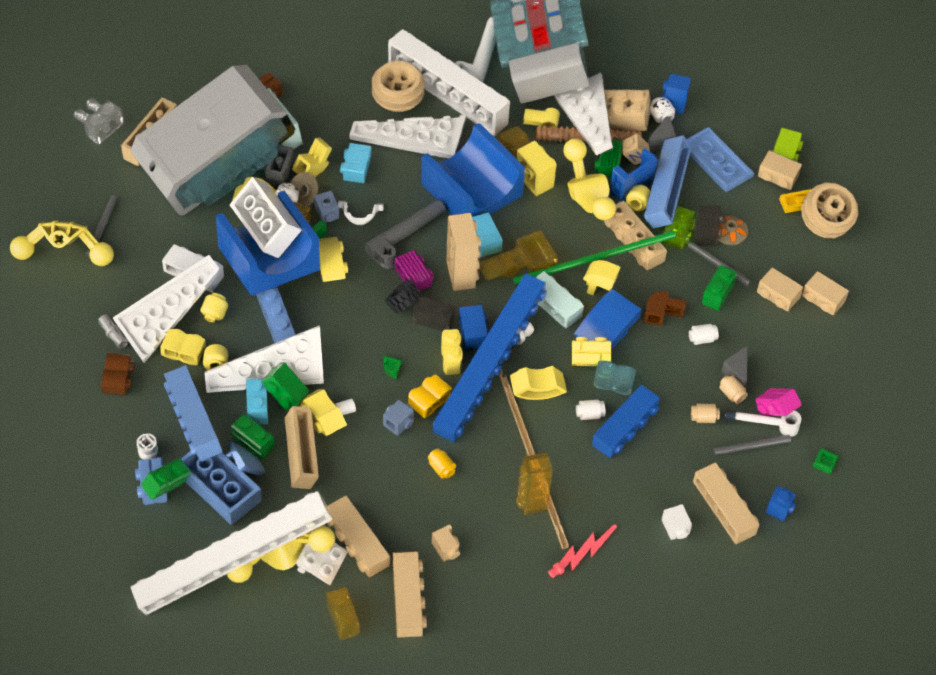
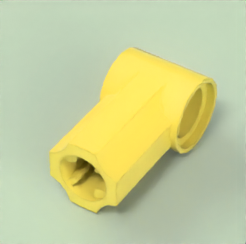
M548 108L545 111L525 109L523 124L541 125L542 127L546 125V127L552 126V128H555V126L558 127L560 112L555 108Z

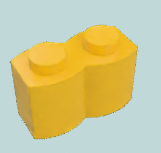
M435 374L432 377H427L423 381L422 386L410 391L408 394V404L423 418H427L448 400L453 388Z

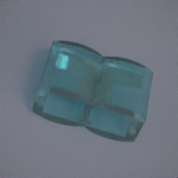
M598 361L593 385L603 390L612 389L620 394H631L636 370L626 365L617 366L610 361Z

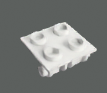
M306 543L296 561L297 570L300 573L308 571L328 585H331L347 554V550L334 543L329 551L320 553L313 550L309 543Z

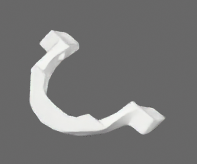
M338 201V206L344 210V215L350 222L356 225L368 223L375 216L376 212L383 211L384 204H374L372 214H368L365 218H354L350 213H347V202Z

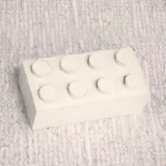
M254 177L250 179L230 204L261 250L274 257L279 258L302 230L268 183Z

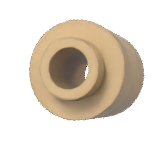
M727 375L720 381V390L731 402L739 404L747 397L746 388L734 375Z
M696 403V405H691V421H696V423H715L716 419L720 417V410L716 408V404Z

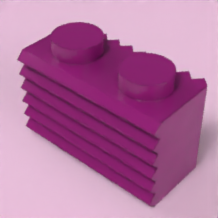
M415 250L395 258V270H397L402 281L406 282L411 279L420 291L432 286L433 272L430 268L427 269L425 267L423 257L417 255Z

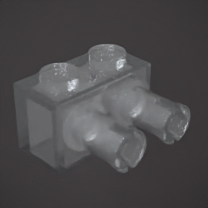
M90 98L86 103V107L94 111L92 115H89L81 108L74 113V118L84 124L86 136L98 144L124 123L122 109L109 100L102 105L94 98Z

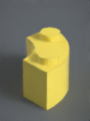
M337 237L319 239L322 281L346 279L345 273H348L347 262H343L341 252H344L342 241H338Z
M554 366L538 370L525 367L510 375L514 395L523 399H548L567 392L563 372Z
M318 389L308 394L300 402L301 405L299 407L311 408L313 426L318 434L322 433L327 436L347 425L339 407L333 404L324 389Z

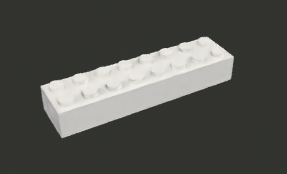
M403 29L389 40V63L403 61L413 65L424 77L425 90L462 115H466L475 124L480 123L493 136L497 135L508 125L510 101L505 96L500 95L493 88L488 87L478 78L473 77L466 70L461 69L451 60L443 57L438 51L433 50Z

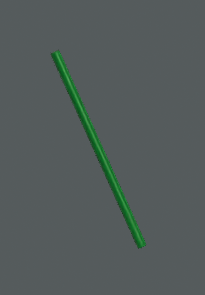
M670 231L527 274L535 278L542 272L548 275L593 261L676 238L674 231ZM524 275L514 277V284H519Z

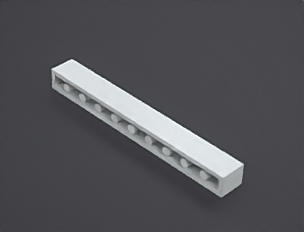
M318 491L310 493L298 502L290 503L286 508L270 513L266 518L251 523L247 528L233 532L229 537L212 543L210 547L196 551L192 556L175 562L174 565L167 569L159 570L155 575L139 580L137 584L131 586L138 608L147 615L333 520L323 497Z

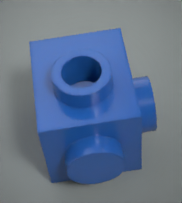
M777 486L769 501L766 513L785 521L788 513L792 514L797 503L793 501L796 494L787 488Z

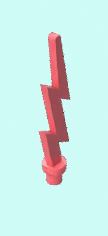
M614 524L596 542L593 532L576 554H574V547L572 546L559 563H555L553 568L548 571L549 575L554 578L557 575L563 574L564 568L569 562L571 571H573L589 549L591 557L617 528V525Z

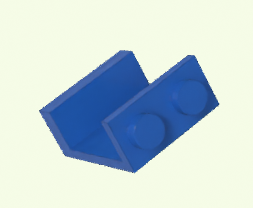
M644 148L642 150L640 167L630 174H627L619 165L615 167L612 172L610 193L621 202L626 200L629 191L635 185L648 186L653 183L658 160L656 156Z

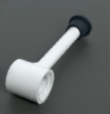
M726 407L725 422L727 420H742L777 425L784 436L790 435L792 437L799 431L801 415L793 410L788 416L777 418L736 412V410Z

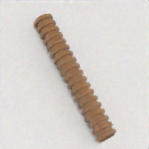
M538 125L537 141L542 139L543 141L548 140L551 142V140H554V142H557L559 140V142L565 141L566 143L571 139H580L586 142L580 132L574 129V127H571V129L569 127L563 128V126L552 128V126L546 127L544 125V127H541V125ZM610 129L611 139L615 141H622L635 134L642 137L641 131L635 132L633 130L630 132V130H627V132H624V130L619 131L616 129V131H613V129Z

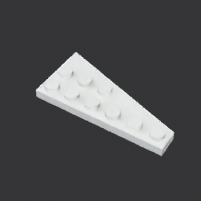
M601 73L589 78L590 86L554 95L560 107L596 155L613 148Z
M460 115V118L443 116V119L421 117L404 118V121H394V119H387V122H377L376 120L354 121L349 136L350 140L450 158L457 152L466 115Z
M209 255L113 317V320L143 363L147 361L163 342L168 330L173 329L220 273V269Z
M320 326L205 371L206 393L246 390V379L265 378L273 367L283 362L290 367L304 385L324 383Z

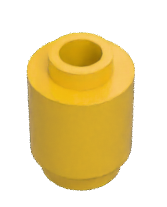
M435 449L429 454V464L440 478H449L455 473L456 464L445 451Z

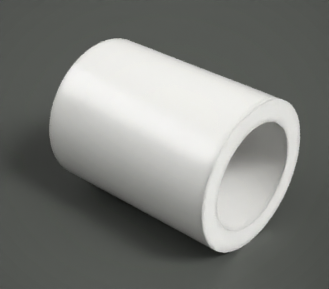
M352 398L335 403V406L339 407L342 415L356 412Z

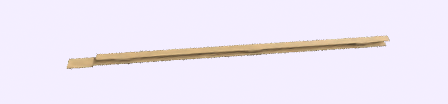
M501 369L499 377L561 547L562 549L569 548L507 376L502 377L503 372Z

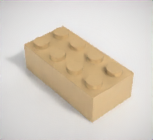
M471 213L448 216L446 263L453 291L476 288V280H479L477 269L480 268L478 258H480L479 247L481 246L480 235H476L477 223L476 220H472Z

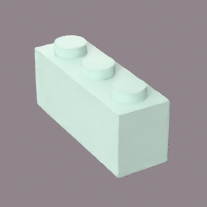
M542 272L536 277L546 282L545 290L547 291L545 299L540 301L538 305L564 328L567 329L582 317L584 305L579 299H575L565 287L560 286L547 273Z

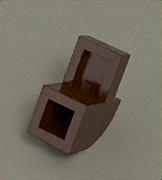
M669 291L654 293L648 299L643 323L662 326L664 314L683 318L686 301L678 298H669Z

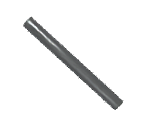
M114 195L110 197L94 233V238L98 242L118 198ZM88 248L86 255L90 257V249Z
M690 241L688 243V248L718 268L720 265L736 271V279L747 287L750 285L752 280L694 242Z
M790 435L728 445L714 448L713 451L714 455L717 456L790 443L791 437Z

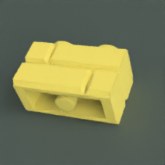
M578 337L576 341H572V366L611 365V341H607V338L599 337L595 338V341H587L588 338Z

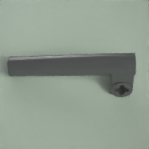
M436 200L364 244L366 253L382 268L387 270L393 269L395 267L396 249L393 245L446 212L444 204L440 200Z

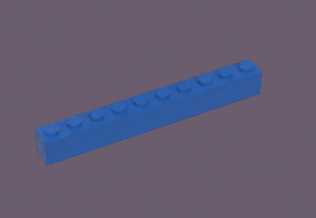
M525 273L433 422V433L452 442H455L457 437L462 436L465 429L464 425L467 421L470 422L474 415L473 410L476 406H480L484 398V392L486 390L489 391L493 383L492 379L495 375H499L502 369L501 364L504 360H508L512 346H516L519 342L520 332L527 329L529 318L531 315L534 316L536 314L538 303L545 299L547 295L545 290L546 282Z

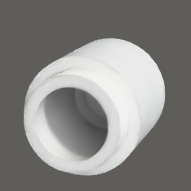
M712 324L692 326L689 331V339L695 345L712 343L714 340H718L719 337L717 326Z
M598 399L579 401V405H576V416L580 417L581 420L605 417L604 401H599Z

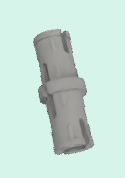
M107 314L102 315L98 319V323L106 331L107 337L112 339L119 349L125 348L129 341L121 333L118 325H115Z

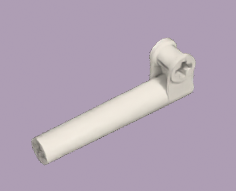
M490 17L488 19L473 64L463 61L454 63L460 68L462 66V69L466 70L473 77L478 78L482 83L484 82L501 26V21L497 17Z

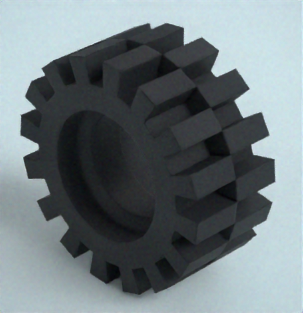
M410 279L397 286L386 297L385 302L394 313H398L402 309H406L407 306H410L419 297L421 291Z

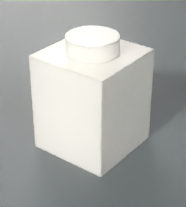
M683 504L664 510L662 522L670 539H683L690 534L692 523Z

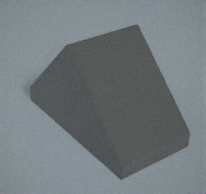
M666 116L649 138V151L661 150L664 140L676 137L670 117Z
M743 347L725 360L722 368V373L725 376L734 375L744 387L747 382L746 347Z

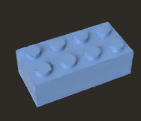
M190 451L181 458L191 473L185 482L231 526L262 501L261 488L240 471L223 453L200 461L197 454L193 455Z

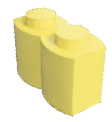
M169 329L160 347L161 355L169 359L180 360L189 365H198L206 348V342L198 334H186L180 329Z
M457 329L443 330L441 353L443 356V370L446 375L460 374L462 370L461 335Z

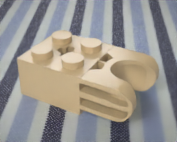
M604 90L609 128L613 129V131H616V129L619 131H647L651 105L649 90Z

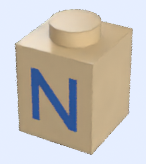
M638 134L622 140L623 155L634 165L641 162L642 150L646 148L649 151V144Z

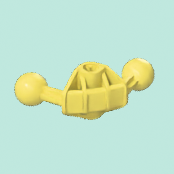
M580 139L567 141L563 152L565 157L572 161L576 177L567 183L571 198L586 212L594 213L598 219H611L616 212V205L608 197L610 190L606 176L604 174L586 175L583 158L587 152L586 145Z
M58 220L47 223L40 222L38 227L27 237L18 236L10 244L11 254L19 260H25L33 255L34 245L44 236L56 248L69 245L80 237L90 249V259L95 265L106 266L111 263L114 257V251L109 244L98 242L87 230V225L83 226L73 221L58 222Z
M319 526L311 532L227 573V576L233 582H245L252 574V566L260 559L275 569H289L296 564L306 543H309L310 547L316 552H327L335 543V535L329 527Z

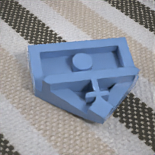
M232 441L228 444L230 450L226 457L235 460L240 471L257 476L266 473L263 465L254 454Z

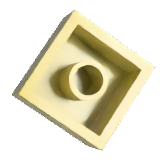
M536 141L518 149L516 159L525 167L524 183L535 196L553 188L557 166L555 160L550 158L545 149L539 146Z

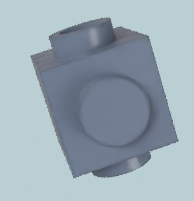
M332 191L314 196V207L320 220L332 222L339 219V206Z
M398 400L394 405L391 404L383 414V425L399 436L405 429H409L412 426L414 410L409 404Z

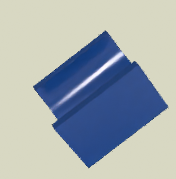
M480 123L474 125L472 134L462 149L449 159L436 162L428 153L422 156L421 184L436 200H440L444 204L445 209L451 215L471 213V216L474 217L488 212L491 215L523 196L525 167Z
M285 190L279 192L277 197L302 230L279 258L264 253L245 226L231 225L223 213L216 215L218 248L251 296L320 270L319 237Z

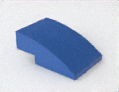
M611 289L583 320L574 336L576 338L586 337L588 338L587 341H595V338L599 337L607 338V341H611L612 349L627 335L628 329L640 318L641 309L614 289Z

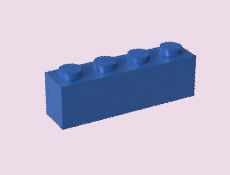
M641 385L593 435L592 446L610 459L615 453L619 454L624 448V444L634 438L636 431L646 425L648 418L658 412L660 397Z

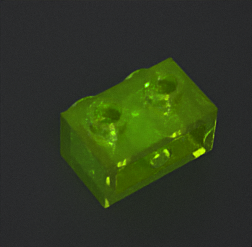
M677 206L673 223L666 225L663 232L664 234L674 231L676 238L663 241L662 243L683 250L685 243L688 244L692 234L689 233L690 230L695 229L697 220L694 219L696 211Z

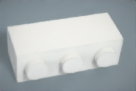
M174 244L162 260L164 272L178 276L205 257ZM217 261L214 262L220 269V273L206 289L212 293L224 277L223 265Z

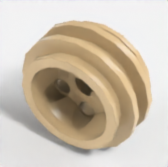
M403 61L386 63L376 70L372 77V95L375 101L387 110L393 112L410 110L420 103L424 96V77L417 68Z
M823 183L815 186L804 198L801 206L802 218L806 226L814 234L823 238L843 236L855 224L858 217V204L854 196L845 187L836 183ZM837 217L842 218V222H838Z

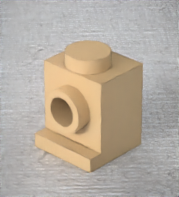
M450 524L432 533V544L443 562L448 559L453 560L460 555L458 550L460 543L458 538L452 535Z

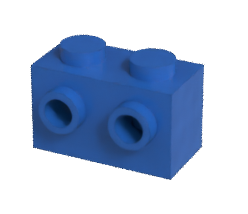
M670 74L669 80L664 82L663 90L666 92L662 93L661 98H668L675 108V113L683 114L691 78Z
M482 305L459 307V323L464 350L480 348L490 332V328H486L488 323L487 312H483Z

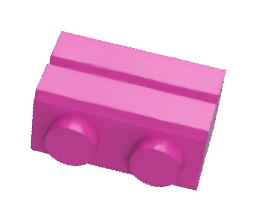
M770 388L756 398L757 408L762 415L788 416L793 410L801 406V401L794 389Z

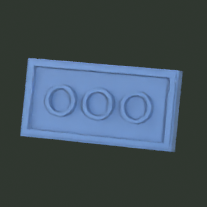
M709 127L686 139L691 146L690 156L725 192L754 176V172Z

